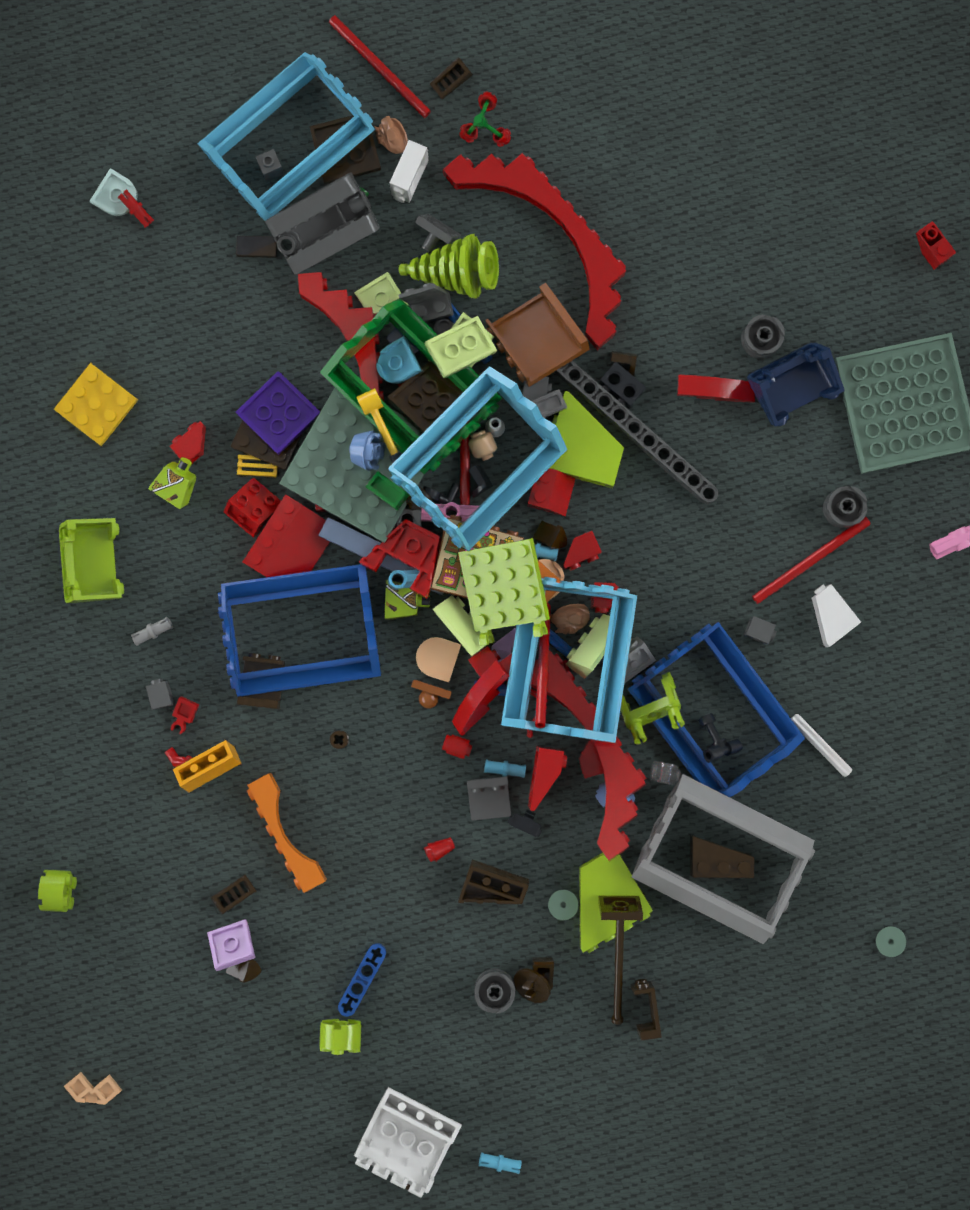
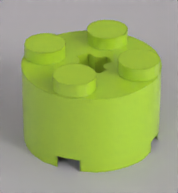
M44 870L43 872L46 876H41L38 889V899L42 900V905H39L40 911L67 912L68 909H73L74 897H72V889L76 888V877H73L71 871Z
M339 1019L322 1020L320 1025V1051H331V1054L342 1055L344 1050H348L351 1053L360 1052L361 1021L348 1019V1021H339Z

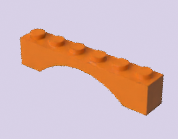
M272 773L248 784L249 789L247 793L252 801H256L258 805L256 810L259 816L265 818L268 824L266 829L269 835H274L277 841L275 846L279 854L283 853L285 856V866L289 872H293L296 878L294 883L297 889H302L303 893L324 883L327 878L319 863L299 852L284 833L279 817V796L281 790Z

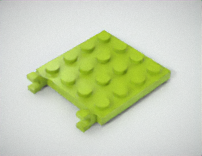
M533 538L458 553L475 632H481L479 636L480 646L495 642L491 629L534 622V638L548 634L545 621L549 620L550 617Z

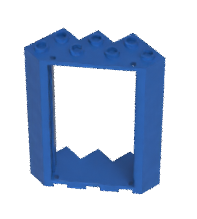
M359 564L221 584L218 600L222 606L218 607L220 619H224L222 621V628L226 635H222L224 647H228L226 655L227 660L230 661L226 665L228 676L232 675L230 677L231 688L236 690L237 697L381 676L365 566ZM360 587L369 655L240 673L231 605Z
M717 622L713 626L709 623L690 638L691 642L686 640L667 655L668 659L663 657L656 662L655 666L653 665L645 671L646 675L644 677L640 674L633 679V685L628 688V691L640 707L661 699L662 696L650 679L700 642L704 641L781 745L726 784L712 763L706 762L703 751L684 726L680 727V724L677 722L679 729H673L668 715L652 723L696 781L731 797L742 791L752 780L765 774L775 763L789 756L805 737L720 623Z

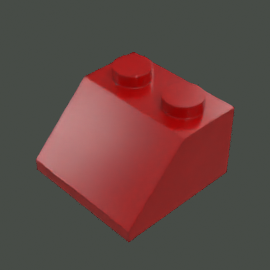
M549 468L533 484L527 507L566 517L576 478Z

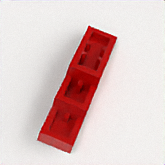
M678 375L677 396L715 399V401L755 402V393L749 381Z
M497 660L474 684L452 720L461 736L490 710L488 704L500 693L497 688L509 677L503 665Z

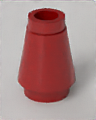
M450 837L428 843V846L424 847L430 862H437L452 851V849H455V845Z

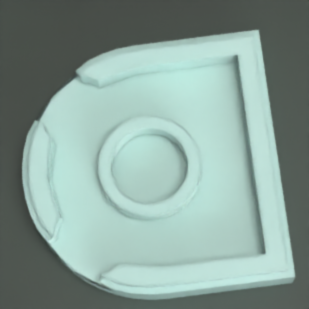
M110 168L90 199V203L108 214L114 216L125 215L130 210L117 197L127 189L137 201V191L129 179Z

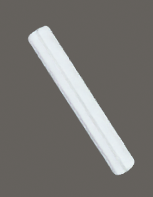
M795 714L791 718L803 736L842 776L846 777L852 772V768L799 714Z

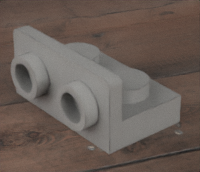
M639 637L632 638L630 642L624 684L656 661L646 644Z

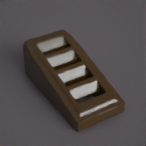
M458 57L430 85L440 98L444 99L473 74ZM460 67L464 74L460 75L456 69ZM453 72L458 79L455 81L450 73ZM445 77L452 83L450 86L445 82ZM439 82H441L443 86L446 88L444 92L438 86Z
M244 875L212 896L211 900L221 915H223L255 893L256 890L247 876ZM243 882L249 892L245 894L239 883ZM235 886L242 895L240 898H238V896L232 889ZM228 891L230 892L231 896H232L233 899L235 900V901L232 902V903H231V901L229 900V898L227 897V895L225 894V893L228 892ZM219 897H223L228 905L227 907L223 906Z

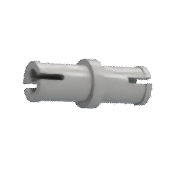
M165 617V619L154 624L146 625V628L131 634L135 645L138 646L151 638H157L159 634L172 629L173 626L170 619Z

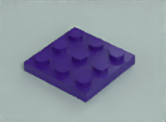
M277 371L235 413L279 455L318 417L320 411Z

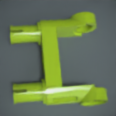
M670 672L662 674L663 679H661L666 697L631 711L629 703L626 702L624 695H622L620 711L626 727L631 730L635 744H641L640 739H642L643 743L647 740L642 726L662 717L669 716L673 729H679L677 722L680 724V727H683L685 724L680 713L681 704L675 691L676 686Z

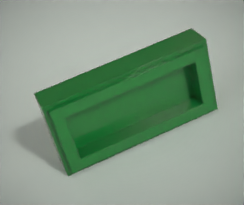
M379 471L365 486L396 511L410 496L405 490Z

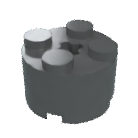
M763 314L751 319L741 335L742 346L747 354L755 359L771 357L781 347L785 330L777 318ZM760 335H761V336H764V335H765V336H766V339H764V338L761 339V338H760Z
M840 487L826 497L822 508L824 516L831 525L837 528H849L861 522L866 516L868 509L867 498L856 487ZM844 504L848 505L846 511L843 510Z
M493 968L479 975L474 989L475 1000L478 1006L490 1013H502L510 1008L515 998V985L507 972ZM492 987H494L495 989H496V988H499V989H498V993H499V994H496V993H492V994H491V988H492Z

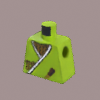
M182 457L179 463L171 462L167 464L148 489L178 509L183 508L190 501L196 481V475L188 471L192 462Z
M386 580L385 619L417 616L418 607H430V595L426 599L411 591L410 588L394 590L389 586L388 580ZM392 581L395 585H401V584H402V583H399V582H394V581Z

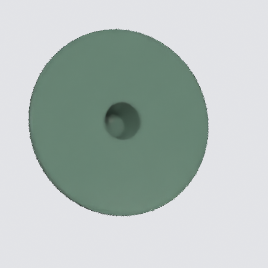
M558 890L551 895L548 908L556 919L568 920L577 913L578 900L572 892Z
M885 927L877 934V949L887 957H896L904 951L906 937L896 927Z

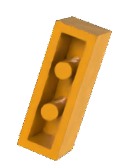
M225 740L174 768L173 771L180 787L191 792L242 763L235 747Z

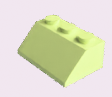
M451 595L437 605L433 611L471 657H473L486 645L480 646L479 636L481 632H475L471 612L467 614L463 609L465 604L458 596L454 598Z
M603 614L600 618L595 617L589 625L592 628L588 634L584 632L578 640L580 645L577 650L572 648L567 655L569 660L565 665L584 679L594 670L605 654L610 616Z

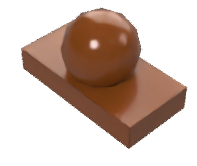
M413 680L411 685L413 688L422 690L419 695V703L426 709L434 708L437 705L438 696L450 699L452 694L451 691L418 680Z

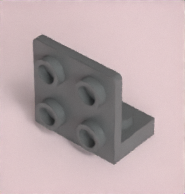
M434 283L424 284L423 288L419 289L410 288L405 290V293L399 294V299L410 304L412 310L425 323L453 316L450 293Z
M507 776L467 780L471 820L511 816Z

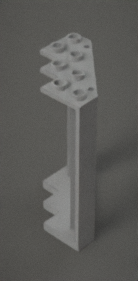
M683 774L667 797L663 811L655 821L650 837L641 849L632 878L764 944L768 938L772 939L774 936L776 925L782 913L788 908L795 886L799 885L802 879L801 874L808 860L810 861L815 853L813 849L815 840ZM681 800L796 857L792 863L790 875L781 885L777 901L768 911L766 919L651 861Z

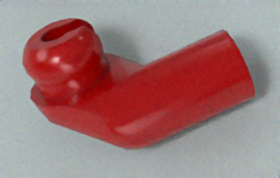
M173 747L164 752L174 767H178L192 759L189 755L186 757L178 756Z

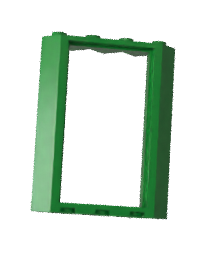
M401 299L384 305L372 321L362 325L351 340L339 347L320 371L363 415L364 413L356 397L371 389L345 363L389 322L437 367L425 346V341L438 335ZM470 366L448 376L462 392L479 377ZM495 393L480 409L476 417L466 424L451 441L445 444L420 471L423 474L430 470L434 472L441 465L440 461L443 458L445 459L451 452L453 453L461 445L459 442L462 439L465 440L471 433L473 434L480 427L479 423L482 420L487 419L490 414L493 415L499 409L498 403L502 398ZM381 400L383 407L378 409L396 448L403 454L419 436ZM371 413L364 415L378 429Z

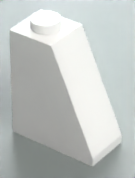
M823 584L814 591L816 595L812 597L823 645L830 647L860 624L861 621L831 584L826 587Z

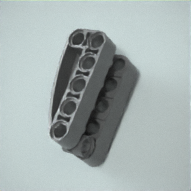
M351 172L265 220L268 229L277 243L278 250L283 253L294 275L365 238L380 228L370 208L371 204L366 194L361 191ZM284 239L290 240L292 248H285L282 241Z

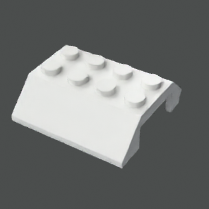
M388 1087L354 1154L357 1157L355 1164L366 1170L369 1169L370 1165L374 1166L372 1173L385 1180L389 1174L392 1175L391 1183L403 1189L409 1184L410 1188L408 1191L421 1198L424 1192L429 1193L434 1183V1177L462 1124Z

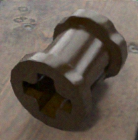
M335 731L330 736V743L334 748H344L349 743V736L345 731ZM336 735L344 736L343 744L335 743V741L337 740V738L335 737Z

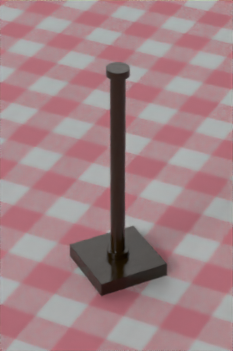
M599 896L598 904L601 920H616L614 1015L611 1017V1022L613 1024H622L624 1021L622 1016L624 920H643V910L639 896Z

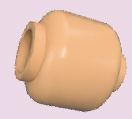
M485 430L472 434L468 442L474 458H482L483 461L494 456L493 452L497 450L492 433Z

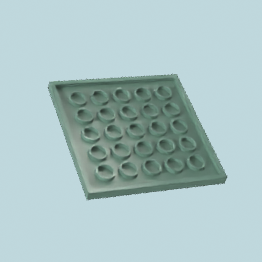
M952 333L836 357L834 359L845 390L842 394L861 474L970 450V408Z
M334 388L279 484L385 543L387 535L392 532L407 503L405 501L396 511L365 486L377 471L392 481V474L388 470L391 464H393L389 457L391 454L385 444L384 457L379 459L377 464L379 465L378 470L371 469L367 471L352 463L349 448L354 435L372 430L376 433L380 432L348 399ZM392 410L419 437L422 435L403 415ZM419 470L410 480L418 486L424 474Z

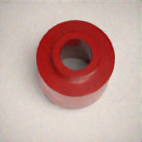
M452 734V736L446 735L442 750L446 751L447 754L464 759L465 756L469 757L473 745L469 744L470 740Z

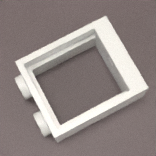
M411 140L408 141L390 181L393 198L402 203L404 201L410 203L429 161L427 147Z

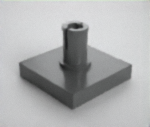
M430 214L418 216L415 222L430 232L422 245V248L430 253L434 250L439 239L450 244L461 237V234Z

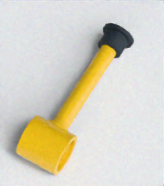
M374 388L356 398L364 415L371 413L391 454L389 457L392 463H394L402 454L400 451L398 452L378 409L382 408L383 404Z

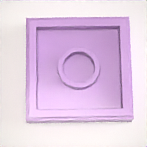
M246 919L207 932L216 971L255 958Z

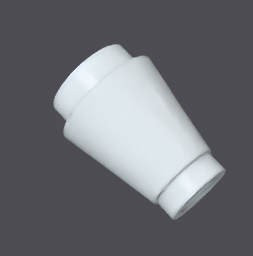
M491 418L487 421L485 430L492 433L493 437H499L504 433L505 425L501 419ZM494 422L499 423L498 427L496 428L493 427L491 424H494Z

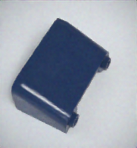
M818 343L807 344L747 376L749 384L768 420L775 427L786 424L789 419L788 413L819 397L827 398L828 400L835 399L840 393L845 391L830 348Z

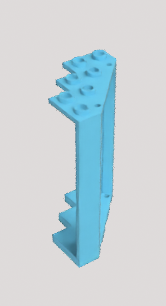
M306 52L198 143L208 158L221 169L222 174L238 189L243 198L257 210L258 215L264 221L282 210L375 130L371 124L373 120L366 112H362L360 109L362 105L358 99L343 91L344 85L338 77L334 78L331 73L328 75L325 71L326 65L319 57L316 58L315 55H309ZM315 76H318L354 117L261 197L257 198L231 166L223 160L222 156Z
M489 366L388 470L392 474V481L398 486L401 485L412 497L411 500L418 507L421 506L432 517V522L439 528L442 527L458 548L463 547L469 551L565 453L567 447L557 426L542 417L538 406L522 395L517 383ZM498 392L544 441L458 528V526L444 517L439 507L426 498L417 484L410 479Z
M541 578L544 593H546V590L613 599L593 731L553 724H545L544 728L535 727V722L526 720L539 638H534L533 636L534 622L516 626L501 725L615 743L637 595L629 594L630 590L618 588L615 591L613 590L614 587L609 585H589V587L584 586L585 583L580 581H560V583H557L555 578Z

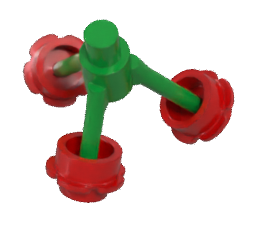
M484 92L478 98L479 106L482 109L480 114L474 117L473 124L467 123L462 125L459 134L463 140L471 143L478 137L477 127L480 129L486 128L493 133V140L497 143V146L502 147L510 142L511 132L503 127L494 129L487 124L488 121L484 117L485 112L491 111L496 107L497 98L491 92Z

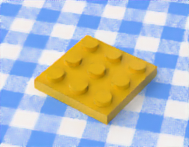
M90 363L54 410L102 446L138 399Z

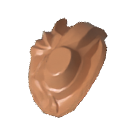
M390 116L383 118L379 127L374 126L378 143L382 144L392 153H403L408 143V138L402 124L396 118H390Z
M570 604L557 609L554 614H551L550 619L558 628L555 631L556 633L575 634L588 623L590 613L588 607L584 604Z

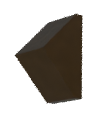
M533 957V970L541 974L548 981L550 990H553V958Z

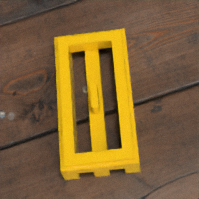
M238 455L237 475L277 477L278 467L272 464L242 463L243 460H261L250 455ZM242 467L273 469V472L242 471Z

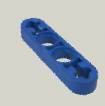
M374 943L369 947L339 1002L338 1010L341 1015L347 1017L355 1013L386 956V949L382 944ZM380 948V953L383 955L377 956L374 962L378 963L377 966L371 961H366L367 957L370 960L374 955L372 949ZM363 966H371L373 973L370 976L363 975L361 971ZM360 983L363 986L362 993L355 994L352 991V985ZM348 993L351 997L359 1000L357 1002L353 1000L351 1003L353 1009H348L346 1012L342 1004H347L350 997L346 996Z

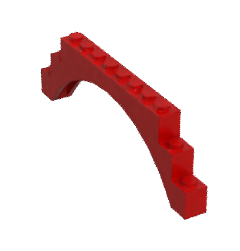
M491 153L473 169L474 165L467 157L464 158L460 154L443 169V176L456 190L488 189L505 192L524 199L547 213L562 227L572 241L584 265L589 286V314L584 336L596 350H599L616 334L615 324L610 319L607 320L606 317L621 304L620 294L615 289H611V287L625 276V264L612 255L613 251L607 244H602L597 232L587 227L586 220L573 211L574 207L568 200L564 201L560 196L561 192L559 189L549 184L547 176L544 172H539L534 167L535 163L529 156L526 157L522 153L504 168L505 165L499 157L495 158Z
M322 272L298 274L301 298L323 312L340 329L347 341L351 340L361 326L372 321L377 314L373 313L372 307L349 309L353 308L352 296H348L347 290L324 291L328 290L327 278H323ZM377 333L355 354V358L359 365L361 380L371 390L375 388L379 398L384 402V393L379 389V384L383 383V379L376 367L380 352H376V345L380 344L379 333ZM315 505L317 512H326L323 508Z
M487 646L468 659L479 677H481L501 657L495 649L491 651ZM549 651L547 695L567 708L586 730L593 731L596 713L595 705L592 702L588 703L584 698L587 696L581 686L576 687L573 683L575 678L569 669L567 671L561 666L563 661L557 653L553 655ZM512 653L500 661L508 674ZM538 660L534 664L531 687L536 690ZM617 736L615 743L591 739L603 766L606 785L605 816L597 845L609 862L629 848L628 842L630 839L624 831L619 832L618 830L638 816L636 813L638 810L637 806L632 800L628 801L627 798L646 785L644 781L646 776L640 768L636 770L632 765L634 762L633 758L628 752L624 753L620 748L622 743Z

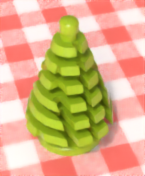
M470 234L464 237V239L454 241L453 244L444 245L442 249L437 248L433 250L431 254H423L421 259L418 257L412 259L409 265L400 264L399 274L401 276L410 274L412 279L422 280L425 283H434L441 288L445 286L447 290H456L459 294L478 298L481 294V287H484L486 290H492L497 285L499 276L498 254L492 241L483 242L480 245L477 236L475 237V234Z

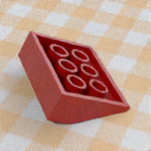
M285 494L243 560V563L265 577L312 571L330 541L318 536L326 520Z
M536 746L528 807L531 811H535L560 775L562 768H566L567 756L564 755V751Z

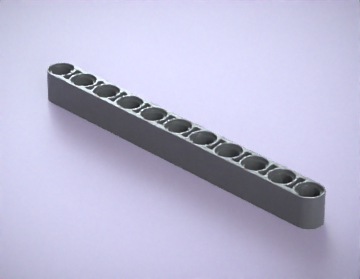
M571 361L554 371L559 378L701 503L708 505L717 499L718 489L575 362ZM575 372L580 378L573 381L569 378L570 373ZM590 385L594 388V392L587 394L584 391V387ZM602 398L607 399L609 405L602 407L598 401ZM619 411L624 415V418L617 420L614 418L613 413ZM634 424L638 427L639 431L631 433L628 426ZM644 438H651L653 445L650 447L646 446L643 442ZM666 451L668 459H661L658 452ZM673 465H682L683 472H675L673 469ZM695 477L698 480V485H690L688 478ZM710 490L713 494V498L706 499L703 495V491Z

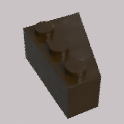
M690 835V875L692 877L754 878V857Z
M472 859L458 903L522 904L529 886V879Z

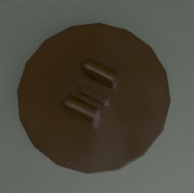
M521 969L516 972L513 978L514 985L522 997L534 1003H543L549 998L551 994L550 986L541 974L531 969Z

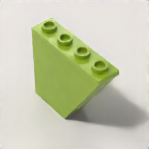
M565 391L562 397L567 409L560 411L559 415H554L552 423L557 426L567 450L550 468L582 481L613 488L624 447L570 392Z
M601 853L579 866L580 948L583 953L585 951L590 953L599 947L597 944L600 942H609L616 937V920H601L598 904L599 896H639L643 910V920L650 917V912L653 910L636 881L632 878L620 855L609 862L606 856ZM624 920V932L632 928V923L637 920Z

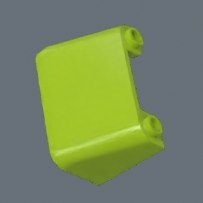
M115 518L66 520L60 524L59 539L64 599L66 603L122 598L124 585L120 583L119 579H116L113 540L116 538V535H119V525L116 523Z

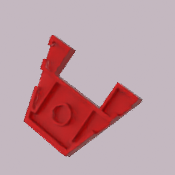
M405 519L387 535L385 543L382 542L380 545H376L372 552L363 557L359 563L377 572L386 555H389L420 571L410 589L427 599L441 538Z

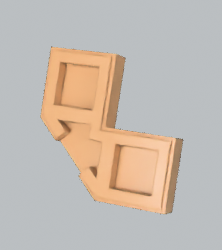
M80 1072L64 1086L76 1102L103 1105L107 1104L122 1091L110 1074L93 1087L83 1073Z

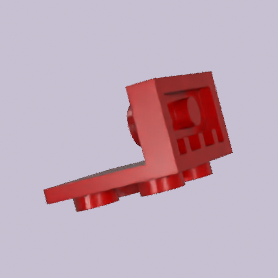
M252 478L228 500L223 513L254 538L259 533L262 524L275 512L281 500L255 478Z

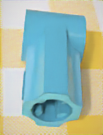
M416 569L393 571L388 577V584L394 590L410 588L420 571ZM394 575L402 577L403 583L401 585H395L392 582Z

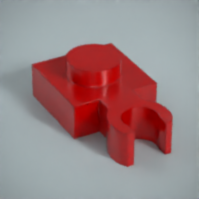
M182 696L179 697L172 714L177 720L171 725V730H175L176 725H179L181 727L179 734L184 733L186 722L189 724L193 722L200 704Z

